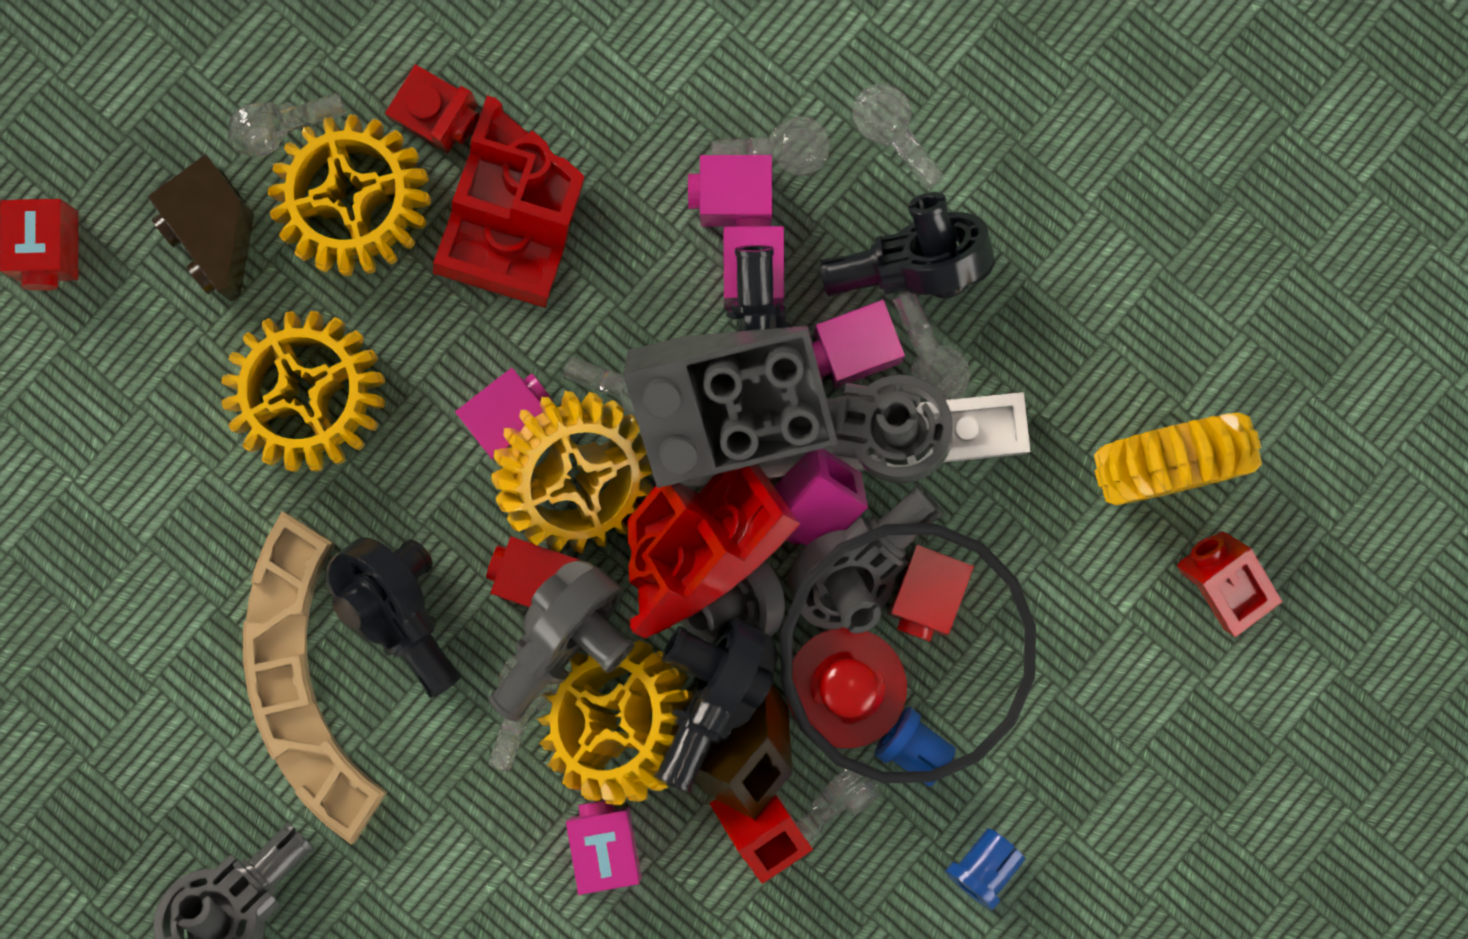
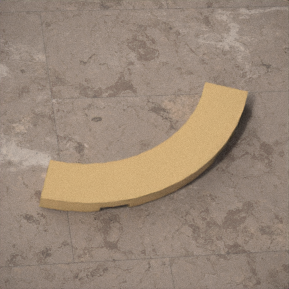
M282 511L264 543L251 580L253 584L248 601L247 617L243 624V664L247 693L256 725L272 760L275 759L283 775L294 788L295 794L319 820L352 845L356 843L388 791L371 780L359 769L337 743L318 706L310 679L307 658V628L310 606L324 564L336 544Z

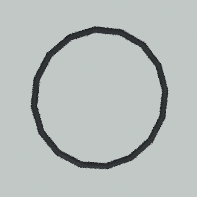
M937 523L884 524L838 544L801 581L781 629V684L800 730L835 765L880 783L935 782L980 762L1016 725L1035 679L1036 625L1018 579L984 543ZM887 535H936L976 552L1009 586L1025 628L1024 676L1006 718L973 752L931 771L883 772L843 756L810 724L792 680L793 630L811 587L845 553Z

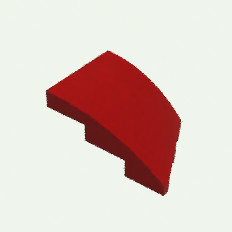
M487 95L471 138L470 153L452 200L451 214L433 262L432 273L546 308L569 236L585 176L565 158L553 154L547 142L533 130L528 133L503 111L502 103L495 97Z
M758 464L715 474L700 493L681 483L660 488L655 486L627 520L628 545L632 551L629 562V583L638 588L639 614L630 619L631 630L634 634L647 638L699 612L750 575L800 525Z

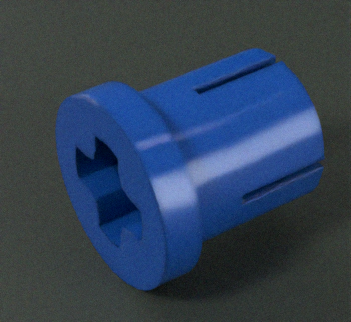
M907 707L902 711L892 729L881 737L874 754L884 763L893 761L906 771H931L936 767L938 768L951 762L956 748L920 722V713L911 707ZM922 782V783H924L925 785H927V786L929 787V786L933 785L935 782Z
M987 828L960 863L952 862L945 870V873L976 902L986 909L993 911L1000 902L997 895L1026 858L1003 836Z

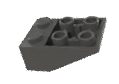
M807 326L688 335L627 350L623 376L657 488L838 445Z

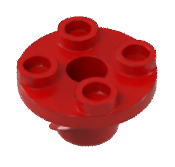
M845 627L830 629L808 640L792 660V680L810 724L833 747L858 748L871 744L888 733L898 721L906 702V675L898 655L888 643L869 631L852 633ZM788 701L789 708H790V710H791L792 715L794 716L793 711H792L791 706H790L789 701Z

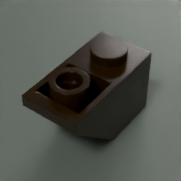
M205 154L147 196L159 212L151 220L173 248L182 243L194 259L186 267L199 286L208 295L216 290L232 302L241 295L254 213L221 168Z
M773 683L766 698L756 708L747 723L738 728H733L726 742L720 740L718 745L712 743L695 778L706 794L753 820L757 818L793 773L789 708Z

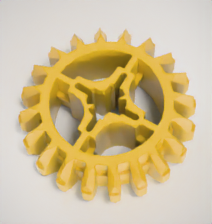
M349 115L345 121L344 131H340L332 117H325L323 123L325 134L318 137L310 127H303L302 135L308 144L301 150L294 143H285L284 150L293 159L291 165L282 162L273 164V172L285 180V183L269 186L268 195L272 199L284 203L275 206L270 211V216L276 223H287L282 228L279 236L286 244L298 242L295 255L302 261H306L316 254L315 266L322 272H328L337 259L339 272L343 276H351L354 271L355 260L359 259L363 270L367 274H372L376 272L374 256L381 254L390 265L397 262V256L390 248L397 241L405 248H413L415 241L405 231L407 226L416 229L425 228L427 221L421 214L413 211V208H423L431 204L429 194L416 189L428 182L429 177L425 169L412 168L416 165L420 156L414 147L401 150L404 138L397 130L383 137L384 126L379 120L373 119L367 124L362 133V126L356 115ZM361 153L374 156L390 166L393 173L379 176L377 172L358 173L350 162L348 154ZM328 162L329 173L327 179L322 185L308 190L309 196L306 197L312 177L320 167ZM345 175L359 191L353 196L354 204L352 208L354 215L341 201L346 197L345 188L348 187ZM395 194L388 216L372 231L370 225L372 212L377 206L389 202L390 195ZM321 215L323 219L342 218L344 225L350 231L352 239L339 240L323 236L313 230L308 218Z
M293 311L285 313L284 330L282 331L271 319L263 320L262 329L267 337L261 341L248 332L243 335L242 339L252 349L249 355L245 357L237 352L229 354V361L241 368L239 376L227 374L222 377L223 385L238 390L237 395L228 396L222 400L223 409L234 412L242 411L241 414L233 418L229 423L230 430L236 434L251 430L245 437L242 446L247 451L253 453L265 445L262 452V462L274 466L284 454V466L290 472H298L304 455L310 470L314 472L322 471L324 465L323 452L325 451L334 463L338 465L346 461L345 454L340 445L346 441L348 445L360 451L365 446V443L354 433L359 425L370 431H376L379 425L374 419L365 415L367 407L380 409L385 406L384 398L368 393V389L379 387L385 383L384 375L374 371L364 372L378 360L377 354L371 349L357 353L363 344L364 337L356 330L343 337L345 323L337 317L329 321L323 330V316L317 311L309 312L303 328L298 315ZM302 346H320L334 351L342 361L331 367L323 364L310 369L304 366L292 349ZM274 362L279 374L278 382L272 391L262 396L264 402L260 404L261 383L267 369ZM296 374L311 385L315 383V386L308 390V395L311 399L309 404L312 410L299 400L292 399L300 393L297 385L299 380ZM349 379V396L345 409L338 420L331 425L333 420L328 409L329 401L335 392L344 387L343 381ZM294 414H300L305 423L312 427L316 436L304 439L284 438L279 436L269 426L267 421L277 416L284 419Z
M565 390L560 407H556L549 397H541L540 407L542 413L534 417L530 411L520 409L519 417L525 424L521 431L514 428H504L503 436L512 447L494 450L495 461L503 467L491 473L493 485L496 489L502 490L496 495L497 505L502 512H509L507 521L511 527L518 532L525 530L524 535L528 541L536 546L546 539V544L550 550L560 553L567 541H569L570 546L575 552L583 554L587 539L593 538L598 546L606 548L607 536L605 532L614 528L616 532L627 535V526L623 518L627 514L632 515L640 504L636 501V498L648 496L653 488L647 479L644 478L652 474V469L648 456H646L647 453L642 436L638 434L640 429L637 419L633 415L624 416V408L614 400H610L603 405V400L599 395L590 391L580 404L579 398L574 392ZM576 433H596L611 439V441L602 445H598L596 441L586 445H577L572 441L570 435ZM550 447L548 457L542 464L535 467L542 453ZM569 454L578 464L576 467L580 471L575 476L579 490L571 482L570 479L572 478L568 474L569 470L573 468L569 460ZM610 480L608 486L599 495L601 487L604 485L605 482ZM547 500L551 504L568 500L573 501L577 505V509L557 511L544 508L538 504Z
M1239 412L1227 413L1151 430L1105 444L1094 454L1097 467L1094 471L1098 487L1102 488L1105 502L1113 505L1129 504L1253 473L1262 465L1259 452L1261 444L1258 433L1253 429L1249 416Z
M639 640L634 642L635 646L628 657L614 671L606 673L602 666L589 654L577 652L570 658L572 671H568L569 676L562 684H559L557 692L547 691L541 694L548 703H552L550 714H544L536 718L541 725L550 727L551 732L539 744L545 750L556 751L547 766L552 768L554 772L565 773L562 784L568 789L581 790V795L587 800L600 801L603 799L607 804L622 805L626 802L627 798L635 802L647 800L648 788L655 791H662L668 788L667 784L655 778L654 774L658 771L679 728L674 723L677 717L671 714L674 709L683 711L693 695L691 691L681 690L689 676L681 669L672 668V664L662 662L663 652L657 651L654 653V648H652L651 644ZM632 673L625 685L618 683L610 694L605 695L598 692L613 678ZM609 709L621 711V713L615 715ZM651 712H652V715H653V717H652V725H651V721H650V719H651ZM617 717H621L620 725L615 724ZM621 727L627 733L616 731V729ZM627 747L639 751L631 761L621 767L612 770L604 768L611 757L618 758Z

